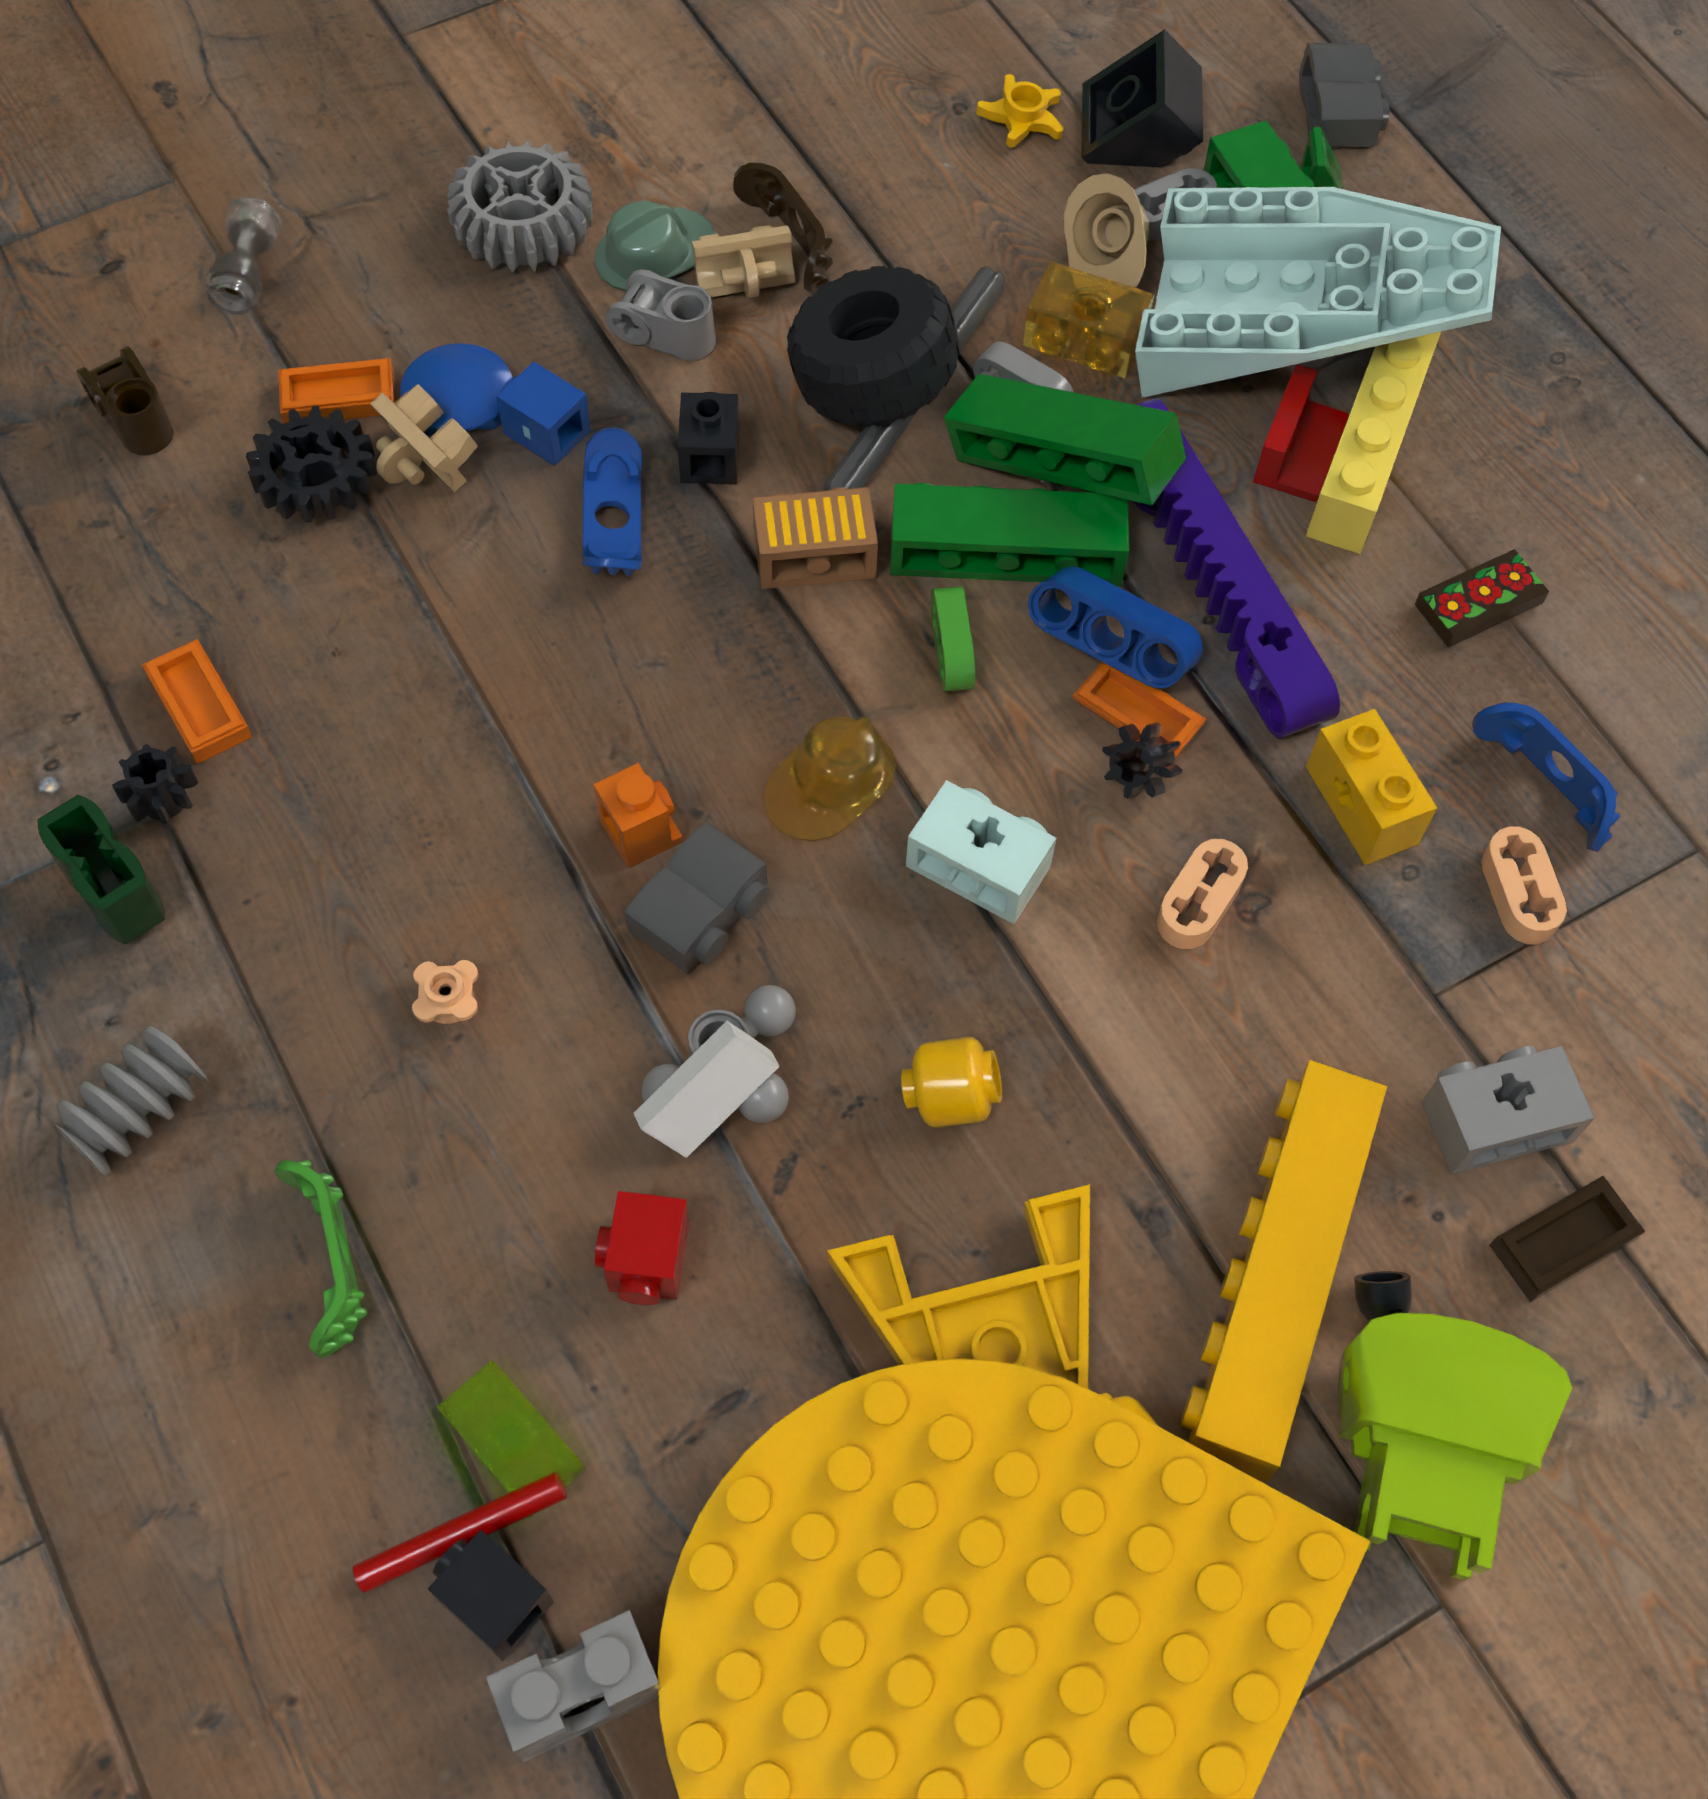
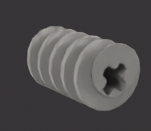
M147 1026L141 1033L148 1049L147 1052L130 1044H126L121 1048L120 1052L127 1067L126 1071L107 1062L100 1066L99 1071L105 1083V1089L87 1081L79 1084L78 1090L85 1105L83 1108L63 1099L56 1105L63 1125L61 1127L55 1126L103 1176H107L111 1172L104 1155L107 1149L124 1157H129L133 1153L125 1135L129 1130L149 1139L154 1134L146 1117L149 1112L170 1120L175 1116L167 1098L171 1093L191 1102L195 1095L188 1078L194 1075L209 1082L205 1074L188 1054L166 1033L155 1027Z

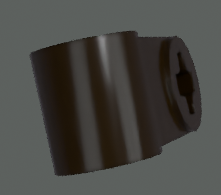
M129 346L120 349L119 357L90 371L85 367L76 370L77 376L91 403L100 416L105 417L126 449L137 455H151L160 452L168 446L173 438L172 426L155 385L151 382L139 359Z

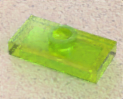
M493 1359L437 1406L440 1414L507 1493L555 1471L559 1474L566 1487L585 1470L583 1463Z

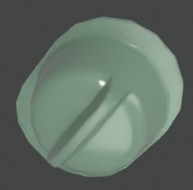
M647 200L633 201L622 206L613 214L607 226V234L601 239L595 251V266L605 282L613 288L627 291L626 284L628 278L636 270H649L661 277L670 279L695 268L692 241H697L700 236L716 234L710 221L697 212L682 207L660 205Z

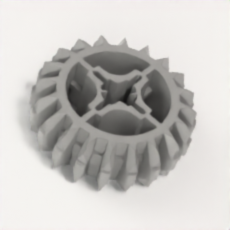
M529 139L522 146H511L508 140H506L504 148L498 150L486 145L484 156L468 155L467 166L456 168L454 182L448 184L449 192L447 197L449 208L447 211L456 239L459 241L461 248H468L474 260L485 258L491 269L506 263L512 273L519 265H529L535 272L537 264L543 261L556 266L558 254L573 256L574 247L576 244L585 242L586 233L588 232L587 228L592 226V189L588 185V179L585 178L581 165L579 163H572L567 151L553 152L550 143L544 144L540 148H534Z

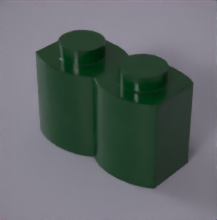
M76 795L38 818V831L42 842L67 881L80 893L101 928L111 938L126 945L165 920L163 903L139 860L129 848L120 842L105 814L94 802L84 796Z

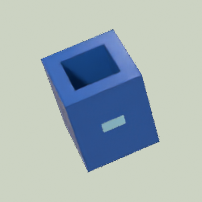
M534 361L520 375L509 379L496 396L503 434L553 466L557 465L591 432L586 394Z

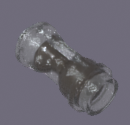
M239 198L230 203L226 213V233L229 242L233 246V250L220 255L215 260L214 265L208 270L205 278L209 301L217 309L232 315L245 314L259 302L262 294V273L259 264L255 260V256L268 251L279 237L282 229V220L279 214L268 203L257 198Z

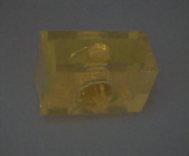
M1050 261L1027 307L1023 345L1048 355L1064 358L1091 367L1094 370L1107 372L1126 379L1136 357L1135 350L1143 310L1152 308L1154 294Z

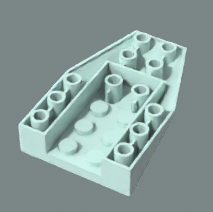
M1336 187L1168 188L1160 227L1164 264L1155 309L1143 310L1135 350L1142 398L1490 321L1492 320L1501 226Z

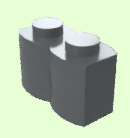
M1307 43L1299 70V84L1302 102L1306 108L1308 137L1313 127H1321L1330 147H1374L1379 130L1386 129L1389 120L1388 98H1382L1379 88L1382 76L1381 62L1379 59H1374L1371 46L1368 43Z
M706 822L689 836L671 858L668 865L653 876L634 897L625 911L628 931L686 974L693 971L701 962L704 965H709L720 955L726 946L729 938L728 933H726L727 929L734 925L741 917L745 919L753 917L766 901L769 894V888L766 887L768 884L766 863Z

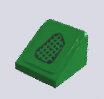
M1313 127L1307 140L1301 170L1304 175H1308L1312 179L1315 187L1343 189L1339 163L1322 128Z

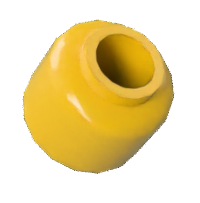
M973 1037L923 1043L914 1052L912 1068L902 1069L901 1086L906 1107L908 1109L918 1108L923 1121L932 1128L983 1122L990 1115L992 1104L1001 1103L1002 1101L1001 1075L996 1054L993 1050L985 1051L981 1043Z

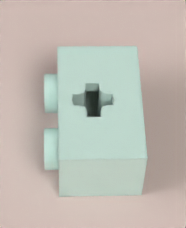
M946 780L908 836L906 867L1015 924L1051 867L1057 838L1047 833L1046 829L1035 820L1028 817H1016L993 805L991 800L983 793L972 788L963 789Z

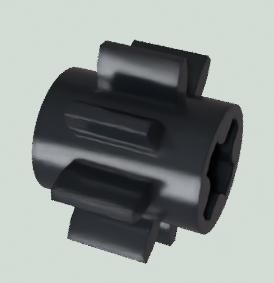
M1156 722L1146 725L1141 735L1134 724L1122 726L1119 728V735L1123 742L1103 747L1102 752L1110 757V771L1105 774V780L1115 779L1121 785H1124V798L1129 799L1137 796L1142 791L1143 785L1151 798L1165 793V785L1161 778H1171L1182 773V769L1174 764V750L1181 744L1179 741L1168 742L1164 737L1160 736V723ZM1142 750L1141 759L1136 757V751ZM1144 763L1149 764L1146 771H1143Z
M146 744L127 760L121 759L118 762L123 770L125 779L117 781L112 786L120 802L127 803V807L135 821L139 822L147 815L150 818L161 820L163 824H167L169 818L179 814L183 808L191 809L193 806L185 789L199 784L191 765H184L176 747L173 746L164 752L160 749L150 748Z

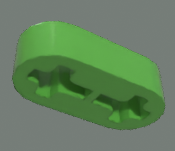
M962 586L932 589L931 618L942 690L974 689L975 658L964 589Z

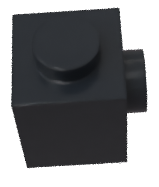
M681 392L677 445L680 483L737 485L740 436L738 394Z
M482 1530L470 1542L464 1538L458 1540L442 1555L433 1569V1574L437 1579L428 1588L430 1593L443 1607L502 1661L506 1659L554 1603L547 1589Z

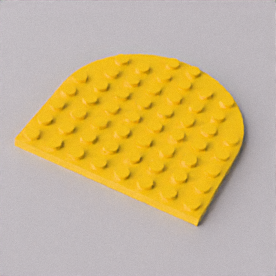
M977 1359L918 1361L870 1372L841 1383L805 1402L774 1424L745 1451L720 1481L699 1514L685 1543L668 1591L660 1632L657 1673L658 1682L661 1687L658 1690L661 1727L667 1760L679 1799H1253L1371 1541L1100 1394L1065 1378L1027 1366Z

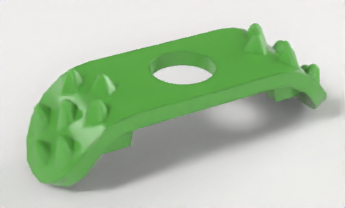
M281 1160L277 1163L274 1170L275 1175L291 1187L302 1191L306 1200H311L316 1214L322 1217L335 1286L323 1291L324 1316L313 1331L308 1345L309 1349L322 1359L331 1356L343 1345L354 1340L352 1335L359 1321L367 1315V1310L361 1308V1299L364 1297V1293L358 1290L343 1214L338 1203L343 1196L341 1188L329 1187L328 1185L333 1181V1176L326 1173H316L310 1169L311 1161L309 1160L299 1162Z

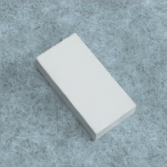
M726 1021L634 1112V1116L642 1131L687 1158L780 1066L771 1050L729 1021Z

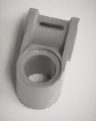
M640 269L634 271L627 280V292L622 300L613 303L606 313L605 320L608 327L621 340L665 352L681 360H700L708 356L716 345L712 302L707 291L699 286L687 285L661 277L649 270Z

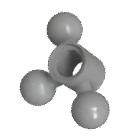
M763 985L753 990L747 997L744 1004L743 1018L727 1010H711L701 1014L695 1019L689 1029L690 1056L726 1021H729L752 1038L758 1034L765 1037H775L783 1034L791 1027L796 1016V1006L792 996L782 987ZM662 1064L650 1070L642 1083L641 1094L643 1101L645 1102L680 1066ZM773 1073L738 1109L745 1118L752 1122H772L778 1119L787 1108L789 1101L788 1088L783 1079Z

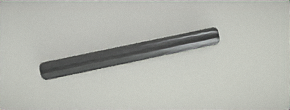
M989 266L978 270L951 308L957 328L960 351L1004 291L1003 282L1005 277L1000 271H993ZM915 414L905 419L900 418L891 421L890 424L866 425L825 482L824 490L828 491L839 487L848 489L863 488Z

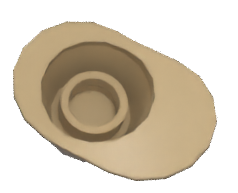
M1109 173L1092 175L1077 185L1069 196L1064 211V233L1067 242L1069 270L1074 289L1084 301L1098 307L1112 306L1127 298L1140 282L1146 266V244L1150 234L1149 219L1144 207L1139 203L1134 189L1123 178Z

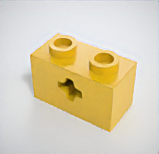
M1376 709L1320 729L1306 764V769L1364 865L1419 845L1437 810V806Z

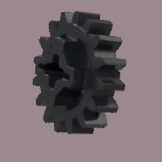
M313 406L309 417L301 418L299 413L292 409L289 410V422L282 424L275 419L268 421L271 430L269 436L264 434H255L253 436L257 450L247 452L246 454L250 467L248 475L255 493L260 494L263 505L267 509L278 505L281 516L284 519L290 518L297 510L302 511L305 523H311L317 511H324L325 515L331 520L336 518L335 506L343 504L345 507L353 510L357 507L353 494L355 492L369 494L371 491L368 477L377 475L370 436L369 434L363 435L361 424L357 419L345 424L341 410L336 409L326 418L322 417L319 406ZM341 448L349 454L348 459L343 458ZM276 468L282 471V480L275 475Z

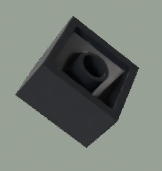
M1165 29L1082 83L1081 158L1088 164L1161 168L1179 156L1188 154L1203 142L1202 67Z

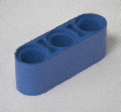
M1075 566L1064 567L1037 585L1029 595V615L1039 628L1154 688L1170 687L1187 674L1201 658L1203 651L1202 639L1193 626L1082 568ZM1056 589L1062 590L1068 595L1071 600V610H1067L1059 604L1056 599ZM1107 615L1114 617L1121 623L1124 637L1117 636L1111 632L1107 625ZM1159 643L1168 645L1173 649L1177 656V664L1168 663L1162 658L1159 653Z

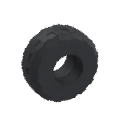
M872 266L870 269L854 270L843 274L842 277L834 281H828L819 287L813 296H809L803 302L799 313L795 315L787 335L788 348L786 349L792 372L806 403L812 406L818 414L837 423L841 421L848 426L855 427L890 424L891 421L900 418L905 419L916 414L918 409L926 404L929 405L938 397L943 389L942 387H946L957 368L958 355H960L957 328L946 296L942 294L939 286L930 279L928 280L920 274H915L909 269L898 266L897 268Z

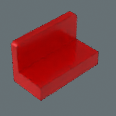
M1296 364L1263 445L1253 482L1317 502L1349 414L1310 401L1309 397L1318 370Z

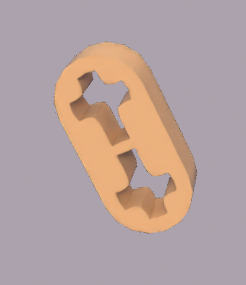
M1509 826L1503 828L1492 837L1481 859L1482 870L1500 920L1507 933L1516 941L1527 945H1539L1547 942L1564 921L1567 912L1566 902L1546 848L1540 838L1532 831L1522 827ZM1505 849H1509L1514 858L1524 857L1525 862L1520 870L1514 859L1502 858ZM1527 901H1529L1530 907L1534 912L1545 913L1546 916L1542 922H1538L1536 916L1532 913L1523 914L1521 910Z
M1210 839L1201 843L1194 850L1166 893L1157 917L1158 931L1162 938L1171 946L1179 949H1195L1204 945L1210 939L1238 895L1248 870L1247 857L1239 846L1225 839ZM1217 862L1224 864L1228 867L1227 871L1218 877L1213 887L1205 884L1204 881L1208 869L1213 868ZM1192 901L1201 904L1196 921L1192 920L1187 926L1177 922L1178 914L1182 915L1185 913Z

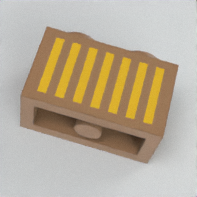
M839 487L828 491L795 494L776 493L771 496L752 497L754 539L761 589L876 579L878 541L869 487L852 489Z

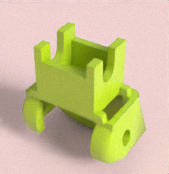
M1395 1313L1372 1319L1343 1350L1338 1377V1408L1341 1422L1338 1437L1351 1440L1352 1457L1366 1460L1353 1532L1371 1541L1366 1552L1370 1550L1371 1543L1379 1545L1386 1541L1389 1533L1454 1551L1450 1577L1465 1581L1471 1578L1472 1571L1483 1573L1492 1569L1505 1482L1515 1485L1541 1470L1542 1458L1572 1391L1567 1371L1546 1352L1514 1335L1473 1321L1426 1313Z

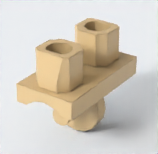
M771 225L753 227L750 232L722 237L719 234L700 236L697 241H692L697 286L705 289L710 297L745 292L747 299L758 297L759 289L796 283L791 249L792 237L788 225L775 228Z
M419 384L409 390L395 403L383 392L371 403L372 407L388 422V426L400 437L393 441L390 437L384 436L376 443V449L381 453L377 460L376 469L386 482L397 484L407 479L413 485L420 483L425 475L419 468L422 460L454 492L467 481L458 468L470 457L478 445L453 418L445 423L430 439L423 433L444 412Z

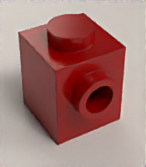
M625 1191L617 1192L612 1226H600L595 1248V1267L604 1268L603 1271L609 1292H616L619 1299L636 1305H656L659 1303L660 1298L677 1300L690 1223L687 1199Z

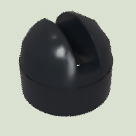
M1395 1271L1364 1273L1354 1277L1356 1302L1360 1312L1367 1320L1371 1321L1372 1319L1395 1313L1409 1312L1412 1300L1411 1276L1409 1274Z

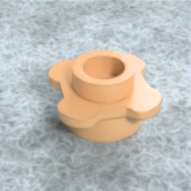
M460 960L452 966H437L430 961L420 964L413 973V978L419 985L418 999L412 1004L415 1017L422 1022L435 1021L441 1024H453L472 1018L478 1010V1004L473 992V983L479 977L477 967L468 960ZM443 987H450L452 989L451 993L446 996L441 995L440 990Z

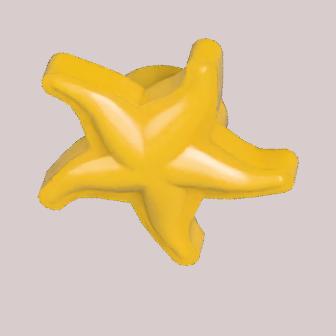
M1007 74L1004 78L1003 99L995 102L979 101L977 104L976 114L978 116L1006 124L1009 131L1006 145L1010 148L1019 144L1030 131L1046 133L1053 139L1059 140L1064 129L1053 114L1047 110L1049 106L1059 103L1061 91L1056 88L1043 90L1040 86L1026 81L1015 82V77L1011 74Z

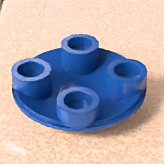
M465 343L447 344L423 353L409 365L401 380L400 394L402 397L419 384L443 410L444 414L423 432L428 436H433L451 418L465 431L478 428L492 430L501 425L496 396L500 393L505 383L512 378L507 364L497 354L484 347Z

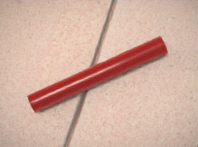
M556 1471L354 1565L353 1574L359 1589L363 1593L371 1591L441 1558L455 1542L462 1538L470 1542L480 1530L488 1536L567 1499L562 1479Z

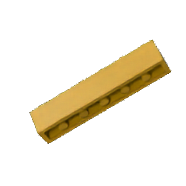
M1312 1060L1308 1061L1299 1081L1287 1078L1275 1111V1116L1286 1119L1279 1140L1269 1136L1257 1170V1175L1268 1178L1262 1199L1250 1197L1238 1235L1249 1238L1244 1259L1242 1261L1232 1257L1219 1297L1230 1301L1224 1324L1212 1321L1201 1352L1200 1361L1210 1364V1371L1204 1389L1192 1386L1180 1421V1427L1191 1430L1188 1443L1265 1483L1268 1482L1281 1465L1387 1090L1385 1085Z

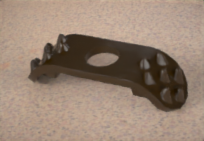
M747 163L740 166L734 173L733 189L735 195L742 202L750 206L762 208L769 217L777 215L785 226L788 225L791 234L809 257L804 272V289L815 294L819 287L829 281V277L826 276V270L833 264L831 257L825 255V252L833 240L825 238L821 223L779 169L764 163ZM796 212L798 213V215H799V217H800V219H801V222H802V225H803V229H802V227H801L800 224H799V221H798L797 216H796Z

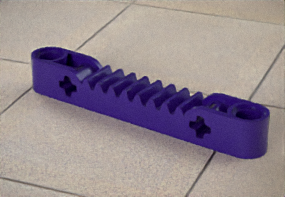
M1158 398L1135 404L1169 411L1162 400ZM1180 429L1186 455L1185 461L1153 505L1133 501L1140 510L1155 516L1153 524L1156 528H1166L1165 544L1177 545L1174 555L1175 561L1188 562L1184 576L1187 580H1198L1195 590L1196 596L1209 597L1205 610L1207 615H1220L1216 630L1218 633H1231L1227 648L1229 651H1240L1235 664L1237 678L1270 733L1277 738H1283L1335 719L1340 711V698L1331 673Z

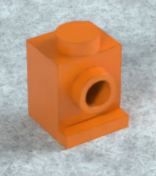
M639 763L593 784L599 821L628 869L683 842V835L671 818V815L675 814V808L667 789L660 780L653 782L651 777L645 774Z

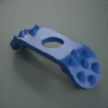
M604 428L594 433L586 443L583 467L582 563L585 566H589L594 574H599L605 567L611 575H616L622 569L624 574L630 577L636 570H642V450L632 434L619 428ZM605 506L618 507L626 513L628 522L621 528H607L596 520L595 513Z
M1505 702L1489 706L1476 714L1473 718L1472 728L1477 738L1485 741L1500 742L1512 754L1521 751L1579 810L1575 818L1588 831L1587 849L1598 852L1612 838V833L1609 832L1610 827L1620 818V814L1615 812L1618 792L1614 790L1609 780L1542 713L1530 706ZM1552 750L1559 752L1568 760L1573 770V777L1565 775L1556 766L1552 757Z

